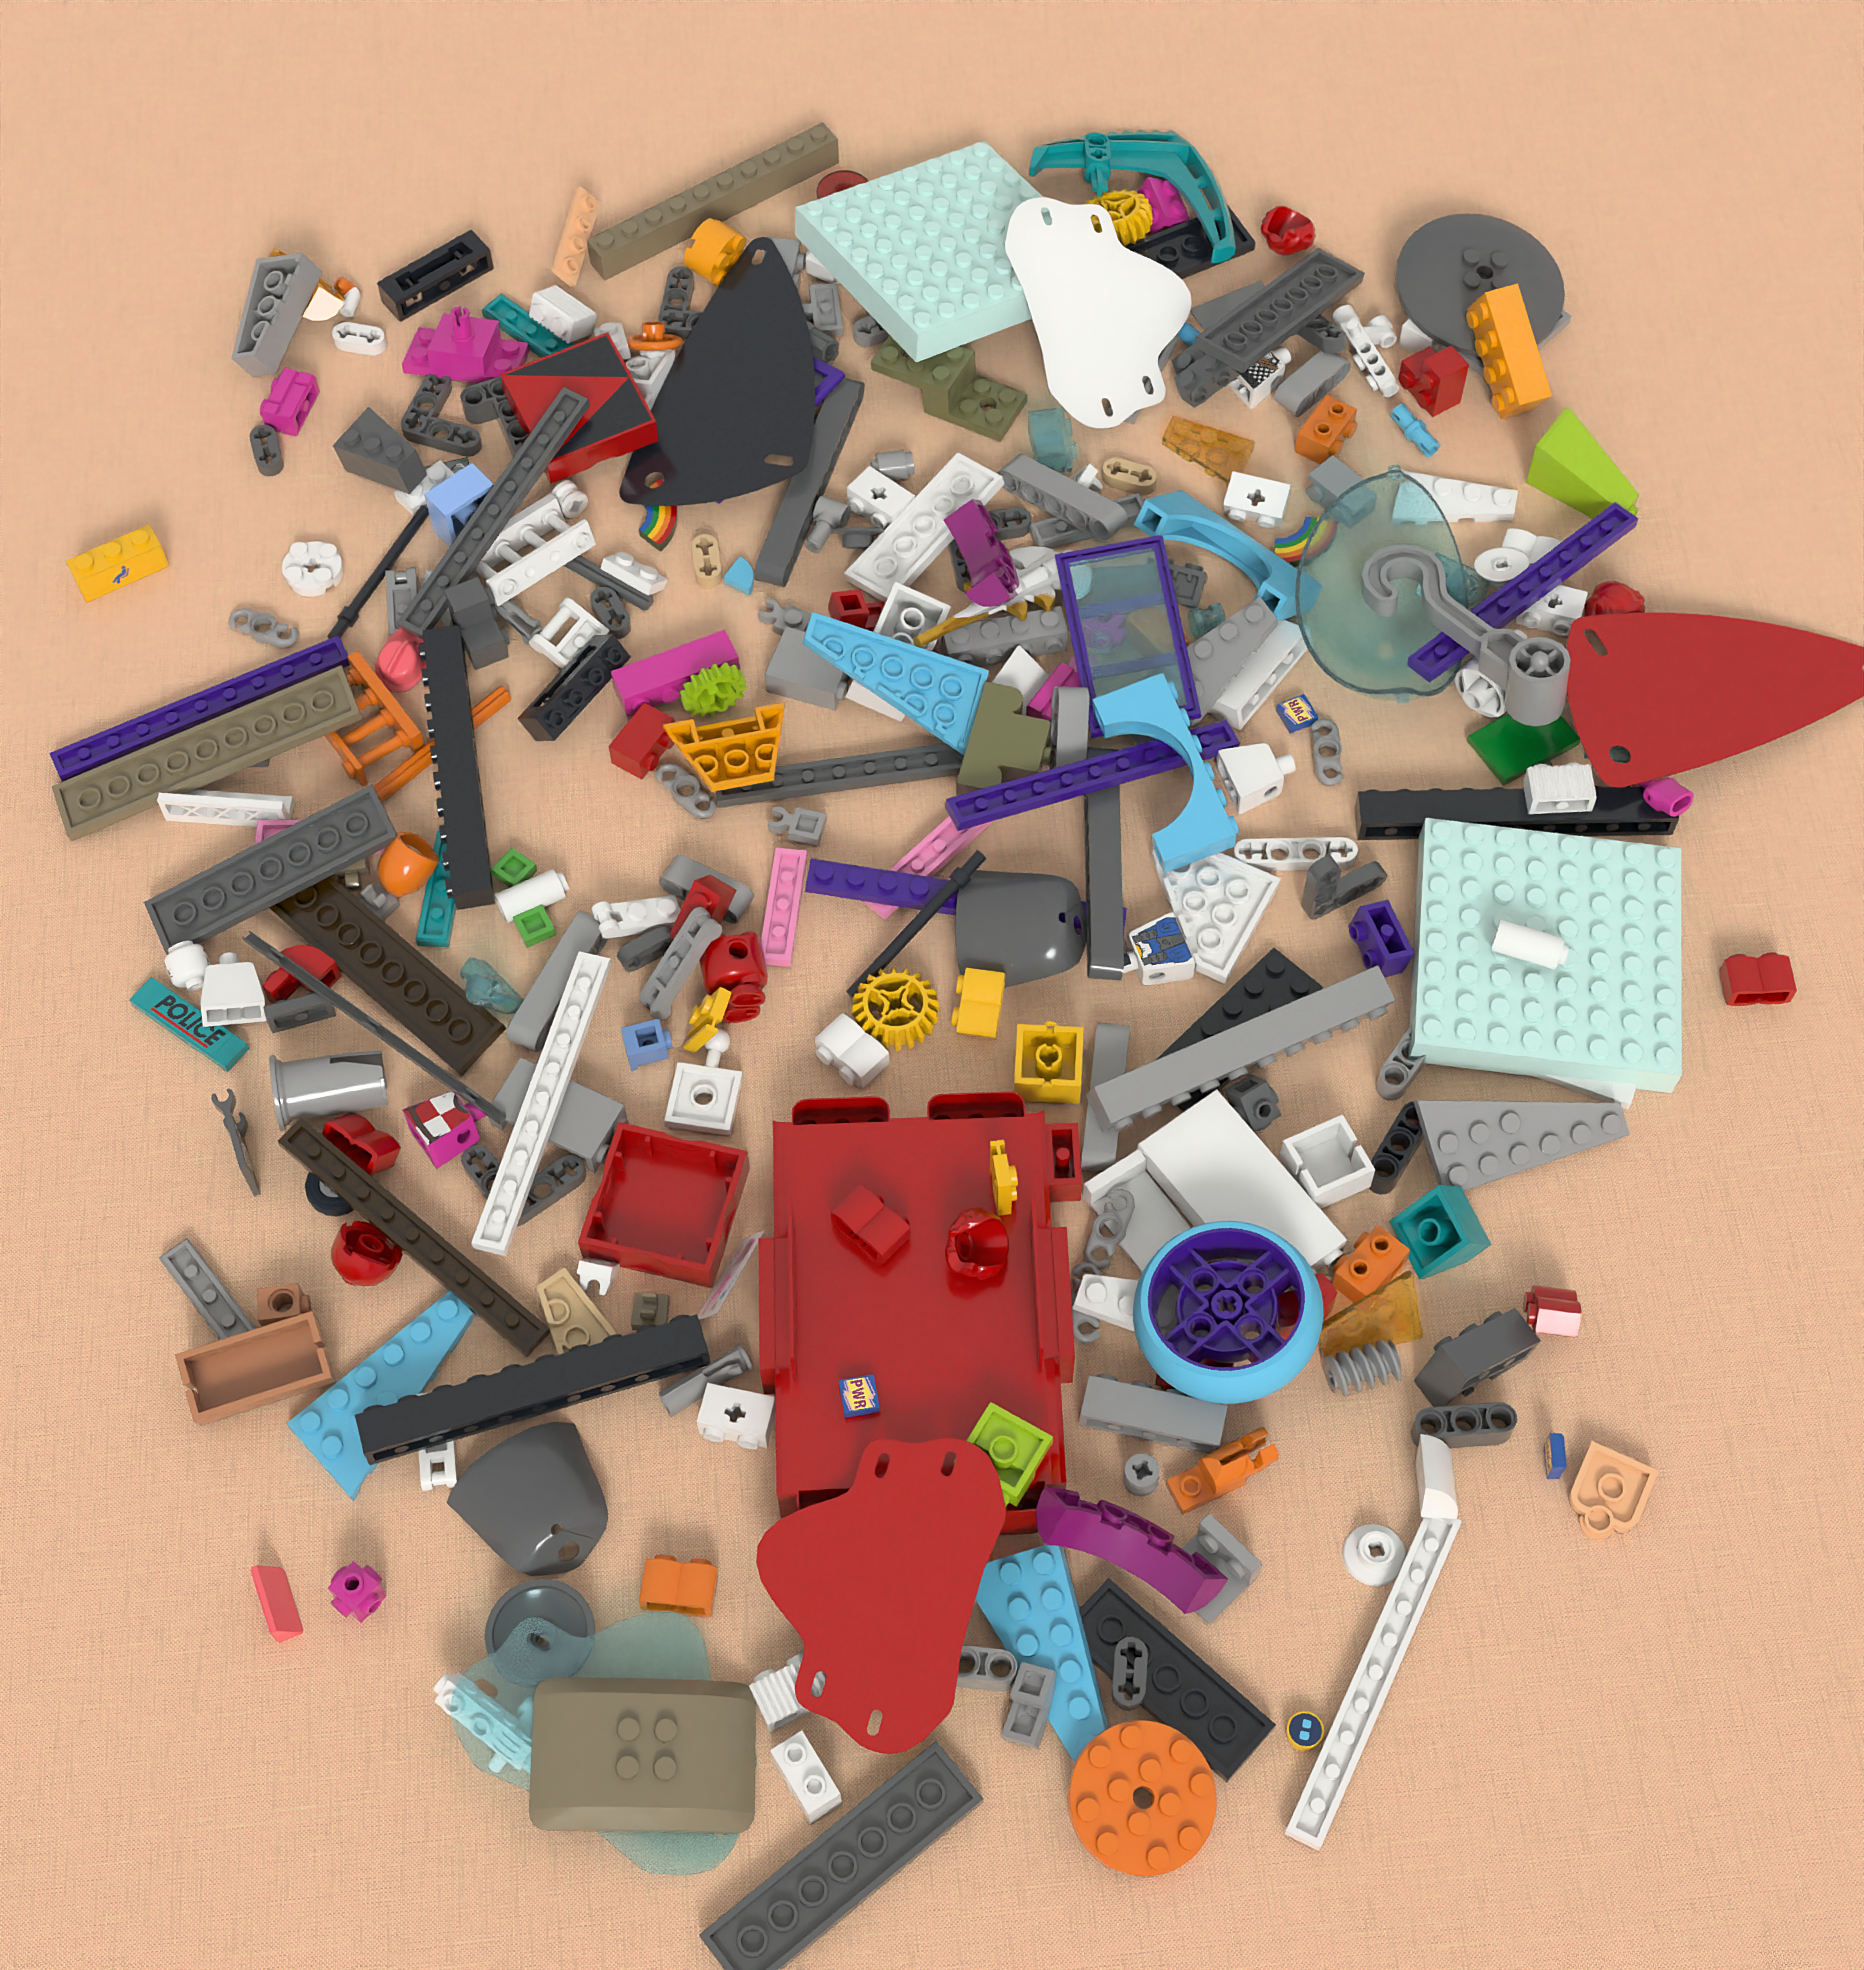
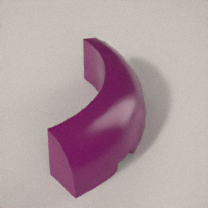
M971 499L943 521L960 548L970 573L971 589L964 594L972 602L983 607L1000 606L1018 595L1015 591L1019 587L1017 571L1008 548L1000 540L996 539L995 534L998 532V529L981 500Z
M1044 1487L1040 1495L1036 1510V1522L1039 1534L1046 1545L1076 1549L1109 1561L1151 1585L1175 1604L1184 1614L1195 1612L1206 1606L1218 1595L1228 1580L1224 1574L1198 1552L1195 1551L1191 1556L1172 1543L1174 1535L1127 1509L1105 1500H1099L1097 1505L1080 1500L1078 1492L1060 1488Z

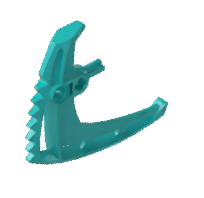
M1124 130L1122 133L1109 131L1108 134L1093 132L1085 136L1082 135L1080 139L1067 138L1034 148L1029 176L1034 177L1047 168H1082L1084 181L1091 184L1092 192H1096L1098 197L1102 196V192H1108L1107 181L1110 177V169L1138 171L1166 178L1187 200L1201 222L1213 247L1211 263L1227 261L1235 254L1236 245L1231 216L1220 184L1195 147L1174 131L1169 130L1163 133L1153 130L1148 133L1138 130L1133 133ZM1199 189H1202V191H1203L1204 195L1206 196V198H1207V200H1208V202H1209V204H1210L1212 210L1209 209V207H1208V205H1207V203H1206V201H1205V199H1204V197H1203V195H1202V193H1201V191H1200ZM1214 221H1217L1222 238L1221 241Z

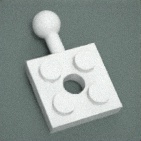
M718 1028L717 1034L705 1044L708 1050L705 1066L677 1063L664 1119L665 1127L726 1136L731 1135L743 1081V1072L718 1068L721 1053L725 1052L730 1045V1037L725 1030ZM702 1093H708L713 1096L712 1101L706 1105L696 1103L695 1099Z

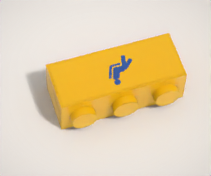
M149 524L66 560L72 577L86 603L169 567L161 544Z

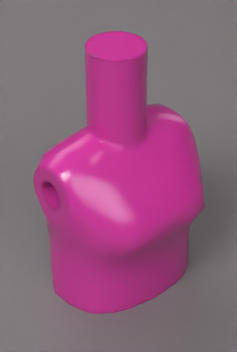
M1666 777L1658 781L1651 780L1637 784L1645 789L1643 792L1644 800L1657 812L1663 811L1675 817L1685 812L1693 802L1694 794L1681 786L1674 778Z

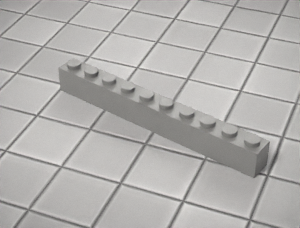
M1377 965L1093 1087L1085 1096L1102 1131L1113 1127L1116 1132L1133 1124L1132 1118L1142 1114L1144 1119L1158 1114L1162 1111L1161 1106L1172 1102L1173 1106H1177L1191 1099L1190 1093L1200 1089L1202 1094L1219 1087L1218 1081L1229 1077L1230 1081L1237 1080L1249 1073L1247 1068L1257 1065L1259 1069L1267 1067L1277 1061L1275 1058L1277 1055L1285 1052L1287 1057L1304 1050L1303 1044L1313 1040L1315 1045L1320 1044L1333 1037L1331 1032L1341 1028L1343 1033L1350 1031L1360 1025V1019L1368 1016L1370 1021L1375 1020L1388 1013L1386 1007L1392 1004L1395 998Z

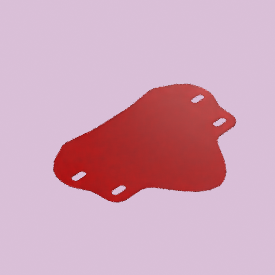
M949 1437L921 1443H909L893 1439L874 1440L864 1449L854 1484L847 1493L805 1507L778 1520L765 1532L757 1546L756 1564L761 1582L776 1606L803 1640L804 1655L794 1687L798 1703L805 1709L836 1722L855 1742L868 1750L884 1754L906 1752L924 1741L946 1718L954 1705L961 1650L984 1568L1006 1518V1507L999 1475L990 1457L978 1446L965 1440ZM952 1451L956 1454L954 1468L951 1475L944 1476L941 1472L944 1458L947 1452ZM882 1453H886L890 1457L885 1476L878 1478L875 1475L878 1458ZM823 1671L826 1674L823 1692L819 1697H814L811 1693V1688L817 1672ZM874 1710H880L882 1712V1720L879 1731L876 1735H870L867 1732V1727L871 1714Z

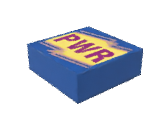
M1305 694L1279 703L1276 706V712L1290 734L1309 727L1318 720V715Z
M874 1374L839 1380L845 1418L880 1412Z
M1550 1433L1544 1444L1546 1478L1559 1479L1567 1467L1565 1441L1562 1433Z

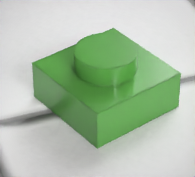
M511 848L495 864L491 871L495 878L508 887H512L530 879L537 871V866L530 859Z
M542 904L513 916L514 924L527 948L556 936L555 928Z

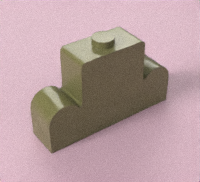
M985 681L957 779L956 796L1042 772L1043 765L1049 766L1052 755V747H1049L1050 721L1022 715L1023 696L1017 688Z

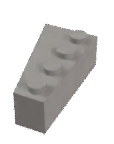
M303 253L256 259L231 358L252 377L276 374L323 272Z

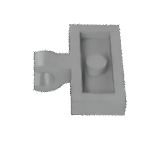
M837 283L809 285L810 303H802L806 320H813V325L830 337L843 336Z

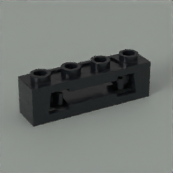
M469 230L377 282L381 301L399 322H402L493 270L491 252L486 244L472 230ZM471 265L475 268L461 277L459 271L462 273L466 272V266ZM421 293L422 300L407 307L406 301L411 298L414 301L417 300L418 297L416 295Z
M613 634L594 635L517 719L535 741H555L612 679L611 671L623 667L631 656ZM591 650H593V652L590 654V656H587V654H588Z

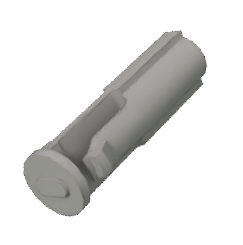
M509 599L500 606L493 604L496 612L521 634L524 643L529 646L530 639L535 634H540L545 628L541 627L542 622L540 620L532 619L512 599Z
M737 1344L729 1353H725L722 1357L704 1368L697 1369L660 1391L659 1397L670 1416H673L703 1398L707 1383L721 1385L731 1378L742 1374L744 1371L753 1369L751 1359L741 1345Z

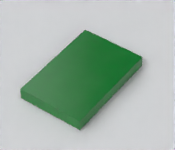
M1507 714L1468 735L1467 742L1504 786L1526 774L1527 768L1538 764H1545L1578 746L1580 738L1561 715L1557 720L1547 725L1531 726L1522 724Z

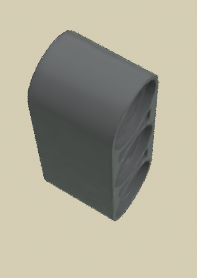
M1501 1402L1429 1407L1422 1409L1417 1414L1411 1429V1438L1417 1447L1420 1434L1436 1437L1442 1440L1449 1448L1499 1445L1509 1440L1517 1423V1414L1510 1405ZM1491 1419L1502 1420L1506 1424V1428L1494 1426ZM1456 1422H1466L1471 1426L1472 1430L1463 1431L1458 1428ZM1430 1424L1436 1429L1437 1433L1429 1434L1421 1428V1425Z

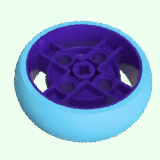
M1217 1221L1198 1225L1183 1231L1166 1242L1143 1270L1137 1284L1133 1304V1324L1136 1338L1144 1356L1156 1373L1168 1384L1191 1397L1221 1404H1237L1257 1400L1274 1393L1293 1380L1306 1366L1315 1351L1322 1330L1324 1316L1321 1290L1313 1270L1304 1256L1278 1234L1264 1227L1239 1221ZM1221 1258H1240L1254 1261L1251 1265L1231 1260L1207 1263V1261ZM1173 1284L1180 1291L1175 1307L1177 1326L1163 1337L1158 1325V1309L1163 1296ZM1205 1284L1212 1287L1208 1291L1202 1292L1197 1290L1199 1286ZM1252 1286L1261 1288V1291L1257 1293H1249L1246 1290ZM1291 1287L1297 1297L1299 1313L1294 1329L1289 1337L1284 1340L1276 1332L1281 1314L1278 1297ZM1198 1330H1207L1209 1332L1204 1337L1193 1335ZM1252 1331L1260 1334L1255 1339L1244 1337L1246 1333ZM1205 1358L1220 1363H1236L1248 1359L1251 1364L1221 1368L1203 1365L1200 1362Z

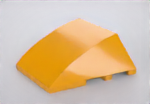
M785 702L755 707V716L698 727H695L694 719L663 724V729L712 792L773 781L775 778Z

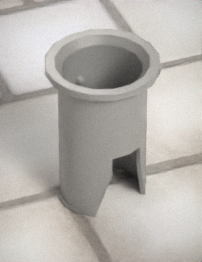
M381 1051L343 1053L287 1062L277 1060L275 1055H270L269 1057L273 1099L280 1131H286V1126L291 1121H298L301 1117L305 1120L388 1105L386 1096L387 1085Z

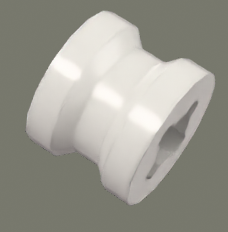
M570 480L559 483L551 493L557 498L561 511L567 518L578 516L588 503L587 496L583 492L577 491V486Z

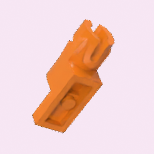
M1260 1427L1240 1439L1238 1438L1225 1444L1220 1449L1200 1458L1198 1465L1166 1480V1486L1182 1515L1244 1486L1247 1477L1266 1469L1271 1463L1279 1459L1275 1444L1259 1450L1256 1458L1253 1460L1249 1456L1250 1453L1266 1445L1265 1437L1268 1436V1432L1264 1427Z

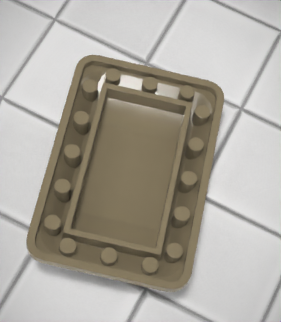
M563 1677L548 1678L540 1682L535 1689L533 1698L529 1817L531 1822L540 1830L704 1834H738L744 1832L752 1824L755 1815L756 1702L750 1688L746 1684L739 1682L655 1678Z

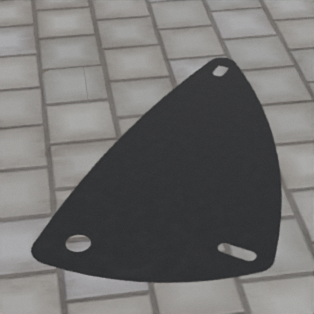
M759 237L748 244L707 304L674 361L651 408L657 424L658 441L633 451L619 490L620 497L624 502L648 506H680L725 500L779 483L802 472L807 466L815 416L813 351L806 316L798 291L780 252L770 238ZM757 250L767 251L760 264H752V259ZM768 454L788 456L794 459V463L790 466L766 463L764 458ZM654 472L662 473L665 478L662 485L657 488H649L645 485V479L649 474Z

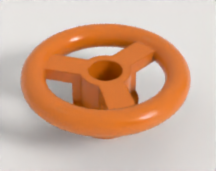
M649 321L642 323V334L627 338V344L629 348L635 350L661 351L678 348L683 344V340L677 335L663 334L665 332V322Z

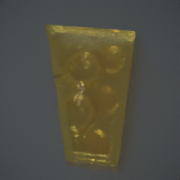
M1172 416L1162 437V445L1188 462H1196L1205 468V473L1211 477H1219L1226 482V487L1229 486L1233 471L1243 473L1255 445L1253 440L1176 416Z
M1410 1270L1406 1271L1323 1321L1318 1341L1320 1358L1323 1360L1325 1355H1332L1336 1359V1354L1339 1351H1345L1349 1355V1350L1353 1347H1358L1362 1351L1363 1345L1367 1343L1375 1347V1343L1378 1340H1384L1388 1343V1340L1391 1339L1394 1345L1423 1338L1414 1274Z

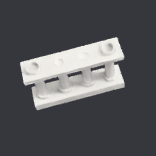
M550 493L511 517L468 580L478 575H482L487 579L486 584L492 592L495 605L500 606L595 546L596 543L589 524L583 519L572 527L565 522L557 498ZM553 528L560 533L548 542L541 538L542 535ZM528 544L536 548V550L523 558L516 553ZM504 559L512 564L499 573L491 568Z

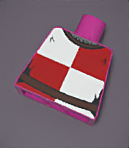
M447 1092L402 1110L411 1134L436 1169L478 1142L480 1136L475 1122L487 1116L470 1103L464 1105L455 1092Z

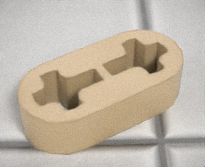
M1110 458L1105 461L1102 469L1103 482L1112 488L1134 494L1140 493L1143 496L1151 494L1156 489L1157 474L1149 466L1121 458ZM1115 470H1116V471H1120V472H1117L1116 475H1113V473H1114ZM1143 478L1148 479V480H1145L1144 483L1139 482V481H1141Z
M698 535L691 544L696 581L701 587L713 588L722 581L718 542L712 535ZM702 547H708L709 555L703 556ZM711 566L712 575L706 576L705 567Z

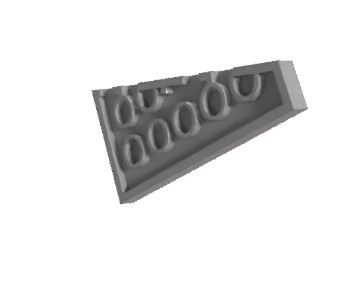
M1258 597L1187 647L1202 715L1199 719L1190 720V726H1187L1189 730L1193 727L1196 728L1224 693V687L1233 676L1236 677L1240 673L1244 662L1252 652H1257L1279 624L1277 618L1261 597ZM1178 665L1153 670L1139 680L1142 681L1163 673L1167 683L1172 681L1178 694L1177 705H1186ZM1129 734L1137 745L1156 740V738L1146 735Z

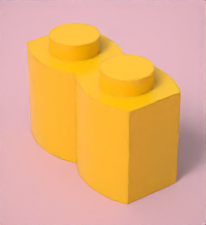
M966 968L965 975L959 974L956 994H962L960 1007H954L951 1024L957 1027V1034L997 1040L1006 979L1005 973Z

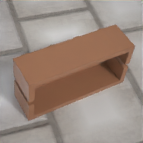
M313 1311L175 1354L183 1385L190 1389L185 1391L193 1422L203 1426L336 1383L329 1354L323 1348L326 1344L318 1316Z

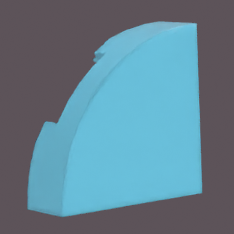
M739 556L725 574L724 583L750 595L754 587L752 567L744 558Z

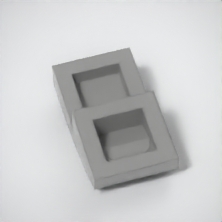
M1021 1662L1009 1695L1013 1703L1001 1734L1005 1741L1036 1750L1039 1749L1052 1704L1057 1676L1055 1670Z

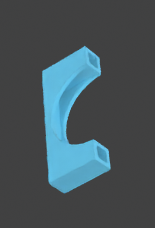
M1183 490L1146 499L1134 523V526L1150 537L1161 535L1164 540L1190 543L1214 552L1233 563L1253 581L1258 589L1254 600L1261 597L1278 622L1308 611L1321 587L1317 582Z
M1160 673L1094 698L1093 712L1105 739L1122 734H1140L1156 738L1175 749L1190 769L1194 785L1185 809L1171 824L1152 834V847L1165 874L1235 847L1236 834L1239 833V829L1234 817L1227 816L1224 809L1227 803L1220 788L1215 789L1213 785L1214 773L1208 761L1203 762L1199 754L1202 752V747L1197 735L1191 736L1187 727L1190 726L1187 712L1184 708L1179 709L1176 703L1178 694L1173 682L1167 683L1164 674Z

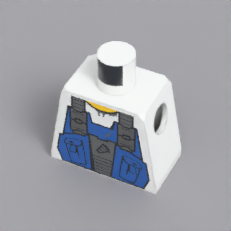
M1173 912L1153 920L1127 935V952L1124 953L1123 973L1135 970L1140 983L1144 986L1193 978L1195 960Z

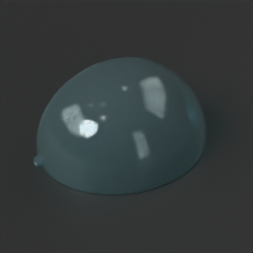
M1391 465L1388 467V472L1369 477L1347 489L1321 515L1312 529L1301 555L1297 571L1295 602L1303 640L1315 662L1327 675L1342 686L1360 695L1406 704L1410 700L1433 696L1444 691L1457 675L1456 673L1460 669L1463 658L1430 683L1407 666L1408 657L1442 631L1434 626L1425 616L1422 606L1421 585L1411 578L1401 577L1389 582L1398 590V605L1394 615L1382 617L1373 612L1364 602L1361 591L1362 571L1365 562L1374 552L1387 546L1399 544L1420 546L1434 553L1442 562L1447 593L1466 609H1468V595L1460 553L1444 513L1422 484L1401 471V466Z

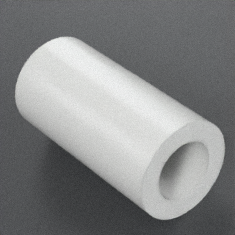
M551 869L496 893L494 897L505 922L508 924L513 921V916L541 904L543 907L565 899V891L569 890V887L562 872L556 874L554 869Z
M1500 919L1490 951L1555 970L1557 964L1564 965L1569 946L1564 945L1565 938Z

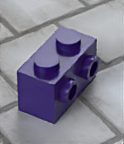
M1389 900L1363 905L1358 908L1348 927L1351 939L1356 942L1362 954L1364 966L1370 969L1378 965L1384 978L1403 973L1415 953Z

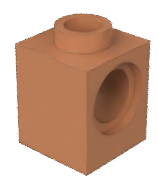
M299 1283L257 1288L258 1321L261 1327L312 1311L310 1296L303 1293ZM292 1304L289 1310L278 1312L283 1305Z

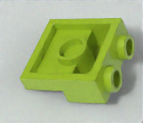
M990 1402L967 1442L978 1446L990 1457L999 1475L1005 1507L1008 1503L1017 1507L1034 1479L1036 1469L1052 1445L1053 1436Z

